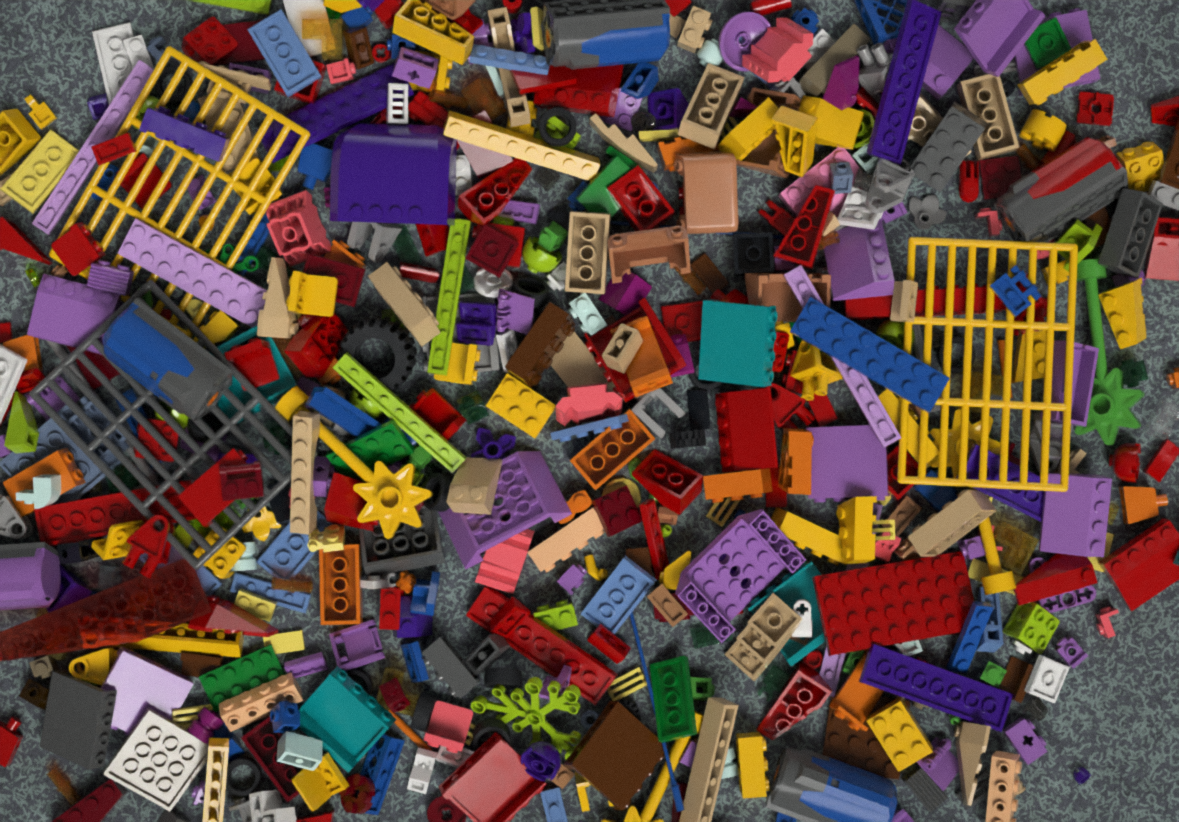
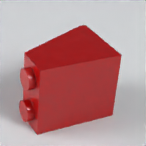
M333 473L324 508L327 522L373 531L375 525L378 526L379 520L360 523L357 520L367 501L354 491L353 486L365 482L339 473Z

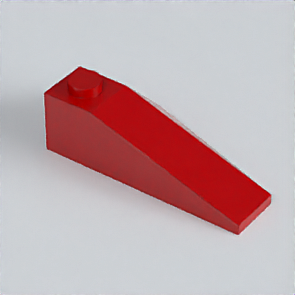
M513 159L511 163L501 167L460 194L458 198L459 210L469 221L485 225L501 213L531 173L532 168L524 160Z

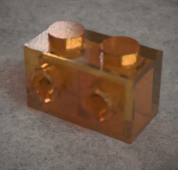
M478 78L461 90L475 114L485 109L493 121L506 112L504 101L500 96L496 95L493 90V83L487 78Z

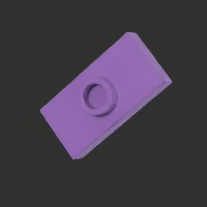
M510 200L498 215V218L537 224L540 204Z
M322 652L284 662L287 674L292 672L295 678L328 669Z

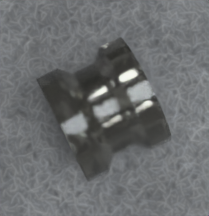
M637 112L632 116L631 124L636 131H651L656 125V119L650 112Z
M858 168L852 187H860L863 191L868 192L874 173H865L863 169Z
M932 328V348H937L944 342V334L938 328Z

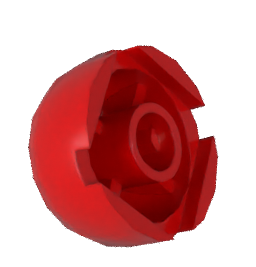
M1140 443L1121 444L1116 448L1114 455L1110 454L1109 466H1113V472L1117 478L1136 483L1140 467L1138 453L1141 454Z

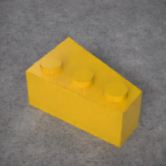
M781 106L771 121L776 127V139L780 142L781 149L779 151L784 170L803 177L813 164L818 118Z
M1142 277L1110 288L1098 295L1120 350L1146 339L1145 314H1143L1142 305L1144 298L1141 292Z
M1020 329L1011 383L1023 382L1025 334L1021 335ZM1046 330L1034 331L1032 380L1044 378Z
M877 496L854 497L837 505L836 515L839 519V536L842 542L841 554L844 558V564L867 563L875 559L876 534H872V522H876V515H873V503H877Z

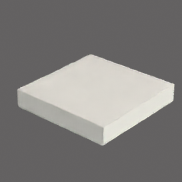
M1039 654L1024 691L1055 704L1070 667Z

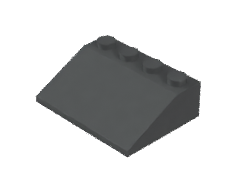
M423 505L419 511L423 522L422 527L416 528L401 522L394 537L391 539L384 537L380 521L378 526H374L373 531L359 528L363 567L367 577L445 563L437 511L429 510Z

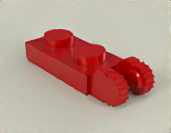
M768 200L766 204L776 212L775 215L771 217L762 209L758 213L768 221V224L785 237L795 218L782 207L779 208L772 201Z

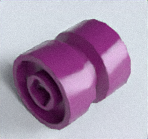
M204 706L198 714L199 719L193 720L187 730L196 738L208 744L209 738L214 737L213 731L219 730L224 721L218 714Z

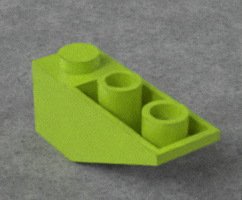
M17 391L14 393L4 446L16 454L36 452L39 431L37 430L31 405L26 400L27 398Z

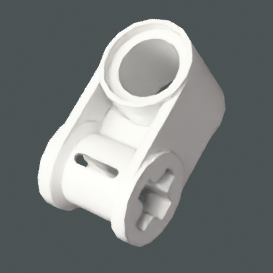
M799 599L794 604L793 611L803 620L792 634V637L812 638L811 604L805 599ZM802 603L805 607H808L804 614L797 610V607H800Z

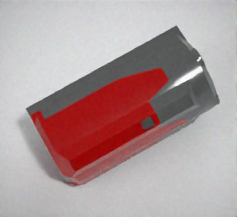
M1086 137L1011 184L1007 192L997 198L994 208L997 210L1003 225L1014 241L1049 242L1065 232L1077 219L1082 221L1119 198L1122 189H1128L1127 170L1117 160L1107 145L1100 140Z

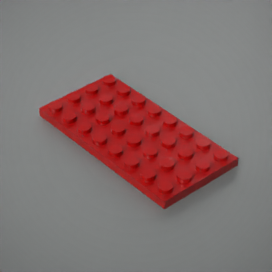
M961 551L812 577L829 656L871 648L872 644L883 647L960 633L974 601L965 557Z

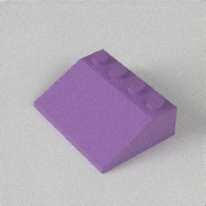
M939 24L922 87L938 101L974 59L968 48ZM897 38L887 40L883 44L886 53L894 52Z
M879 219L875 230L848 226L838 230L826 239L822 238L828 274L831 275L833 301L893 295L894 276L881 219Z
M43 274L37 290L27 335L77 348L122 306L121 295L89 287L86 284ZM102 334V335L98 338V340H99L102 344H103L104 334ZM93 345L86 349V351L101 354Z
M1048 472V483L1060 484L1061 473ZM1069 473L1068 490L1066 492L1044 491L1039 551L1085 557H1104L1112 478L1099 474Z

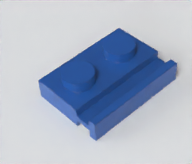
M419 642L402 644L401 649L411 683L428 680L429 677L422 659L423 656Z

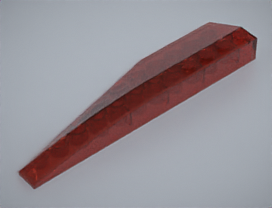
M182 558L155 569L150 579L144 575L137 576L0 631V661L134 643L212 612L200 573Z

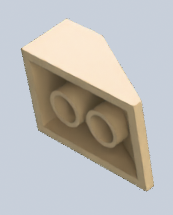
M466 457L459 466L449 488L447 504L453 512L491 515L502 459Z

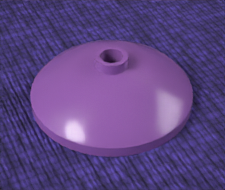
M741 12L732 16L723 26L719 36V51L724 62L731 68L738 71H749L742 66V55L751 54V45H755L765 35L767 27H771L770 23L762 15L755 12Z

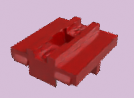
M1080 91L1076 123L1111 126L1114 106L1113 95ZM1092 105L1099 106L1098 113L1091 111Z

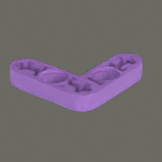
M1040 557L1032 558L1028 563L1029 573L1036 570L1033 569L1035 561H1038V563L1046 561ZM1091 585L1077 589V594L1083 593L1084 588L1091 590L1089 598L1080 596L1078 597L1079 602H1077L1075 590L1066 592L1070 593L1073 598L1069 604H1065L1062 601L1065 593L1059 594L1058 601L1061 607H1058L1057 603L1052 604L1051 609L1044 607V604L1047 602L1046 599L1055 601L1057 600L1055 596L1038 600V603L1046 611L1053 613L1093 601L1096 597V590Z

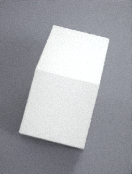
M418 747L407 789L423 794L427 793L437 752Z

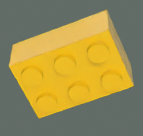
M768 97L730 131L717 145V148L720 151L733 153L736 160L739 159L741 162L765 138L775 131L776 127L772 124L771 119L779 108Z
M508 373L486 404L487 408L535 439L556 409L554 403Z
M902 697L895 699L868 715L867 723L898 772L933 752L932 744Z
M759 732L735 734L739 787L742 798L767 797L766 791H770L769 779L765 776V771H768V761L763 756V751H767L766 739Z

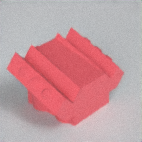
M787 17L776 18V27H767L765 35L755 45H751V54L742 55V66L768 83L779 82L780 80L783 82L790 81L812 57L808 49L813 45V33Z
M307 190L269 205L266 210L269 222L266 225L279 256L283 255L285 261L291 267L305 262L308 253L320 256L331 252V243L326 238V229L320 221L317 207L312 204V195Z
M606 383L572 386L566 388L567 397H563L555 406L556 420L566 427L570 420H572L579 426L583 422L599 421L606 419L607 416L610 418L619 416L622 413L623 398L615 392H608Z
M526 529L486 550L475 582L513 594L535 531Z

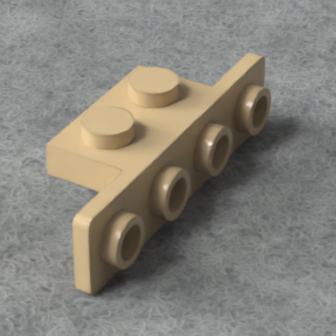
M204 61L197 62L248 94L251 87L271 90L270 80L263 75L254 76L242 70L233 71L225 66L216 67ZM211 80L207 89L208 95L215 85V82ZM222 87L217 97L229 100L233 93ZM239 98V103L246 104V101Z

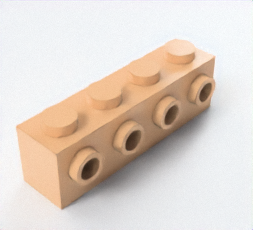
M592 507L527 553L540 572L545 570L547 573L556 567V561L559 559L562 561L572 556V550L575 548L582 549L589 544L587 542L588 539L593 536L596 539L604 534L605 531L596 511Z
M292 672L219 703L220 717L229 731L232 732L269 716L270 710L280 701H289V703L303 701L301 688Z
M996 750L992 755L985 822H1016L1014 812L1017 811L1018 800L1015 798L1016 793L1020 789V781L1017 778L1018 773L1020 774L1022 769L1019 754Z

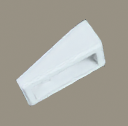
M388 83L386 124H408V84ZM393 90H403V94H393ZM393 98H403V102H393ZM393 106L402 107V110H393ZM393 114L402 115V118H393Z

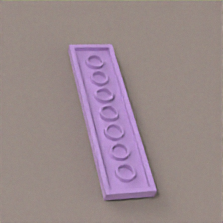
M138 218L134 220L117 254L252 328L258 325L259 311L263 310L265 300L262 298L263 293L267 291L266 289Z

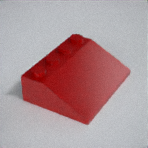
M624 64L573 69L577 78V84L535 91L533 103L539 108L544 109L558 107L564 108L569 112L590 115L596 113L598 116L614 117Z
M771 388L715 394L722 472L777 468L778 461Z
M1163 518L1098 562L1130 611L1135 610L1179 580V566L1173 564L1179 550V533L1170 520Z

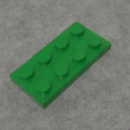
M393 419L344 443L373 472L375 462L382 461L388 466L414 453L415 449ZM332 449L327 451L326 457L339 474L356 480L361 479Z
M269 644L241 658L239 657L199 675V679L214 711L217 712L219 711V703L282 675H286L272 644Z
M680 656L650 664L658 741L664 743L696 735L697 728L688 657Z

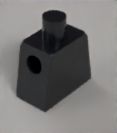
M103 537L58 544L55 549L58 551L60 563H77L100 557L91 548L93 540L103 539ZM87 546V552L83 553L81 547Z

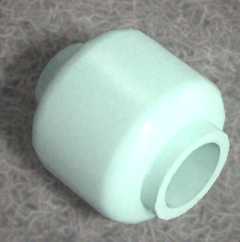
M713 38L712 40L704 41L702 47L697 52L698 58L701 59L699 63L704 67L708 63L718 67L723 60L719 51V41Z

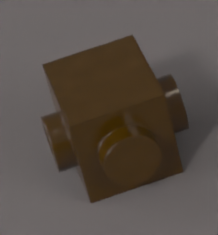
M28 679L19 696L31 704L46 710L49 688L32 679Z

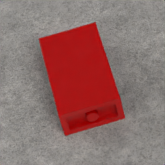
M234 448L178 495L180 500L204 527L210 526L213 523L212 520L235 501H223L219 465L248 464L246 462L248 457L241 449L239 451ZM255 471L228 474V480L255 477Z

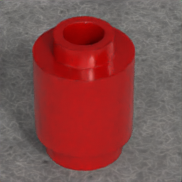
M502 0L503 8L507 7V11L510 14L518 13L522 8V0H516L513 3L509 2V0Z

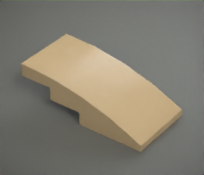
M596 113L589 118L590 126L610 146L641 167L653 173L657 171L658 164L633 134L626 139L615 124L607 128Z
M573 332L570 337L567 336L563 342L562 350L553 356L551 364L566 386L606 383L607 391L614 392L612 389L615 387L613 381L610 383L607 381L603 374L605 372L604 368H599L593 354L590 353L578 335Z
M772 593L747 622L748 625L737 636V641L724 655L748 677L756 681L780 652L803 619L778 596Z

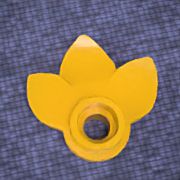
M266 506L260 510V516L255 515L242 527L243 533L252 531L257 539L265 541L269 536L270 528H281V525L276 522L273 511H268Z

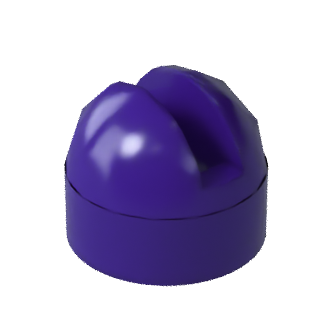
M1078 767V773L1075 770L1073 772V777L1079 785L1083 784L1091 776L1084 767Z

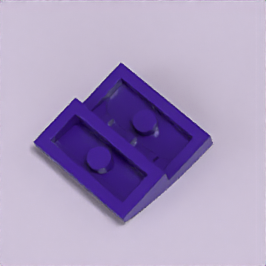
M473 301L459 302L461 322L456 324L458 343L493 345L497 318L496 304Z

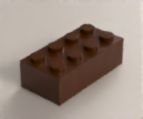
M549 302L506 364L505 368L511 376L529 388H532L534 385L536 386L542 378L541 374L543 371L551 366L553 356L562 350L563 342L567 336L570 337L573 334L576 324L571 316Z

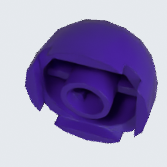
M537 741L530 744L521 756V764L524 763L527 767L525 771L533 778L540 781H545L546 779L553 780L561 767V755L551 743Z

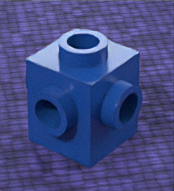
M804 8L801 12L797 10L790 18L793 22L813 34L818 30V16L811 9L807 10ZM802 19H805L808 24H803Z
M396 34L391 35V39L387 38V50H390V58H397L400 51L399 42L402 41L404 48L415 51V43Z
M280 701L270 710V720L272 721L274 733L294 732L301 725L297 703Z

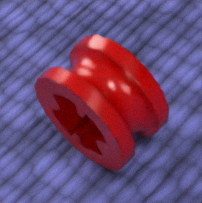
M377 44L372 49V56L375 61L384 63L390 58V51L387 50L386 45ZM378 49L381 51L385 49L384 53L386 56L384 58L381 56L380 58L376 57Z

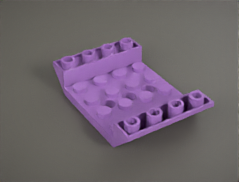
M517 451L502 459L494 502L497 499H503V502L499 506H495L493 503L491 515L456 513L451 508L445 512H439L465 569L483 561L480 553L549 517L556 523L572 514L540 451ZM504 515H511L508 521H501Z
M760 509L740 515L730 523L681 572L675 594L708 630L723 643L736 630L729 622L784 568L793 574L806 559L770 517ZM726 554V558L719 562L720 556ZM737 566V570L730 574L731 568ZM748 578L747 583L741 586L742 580Z

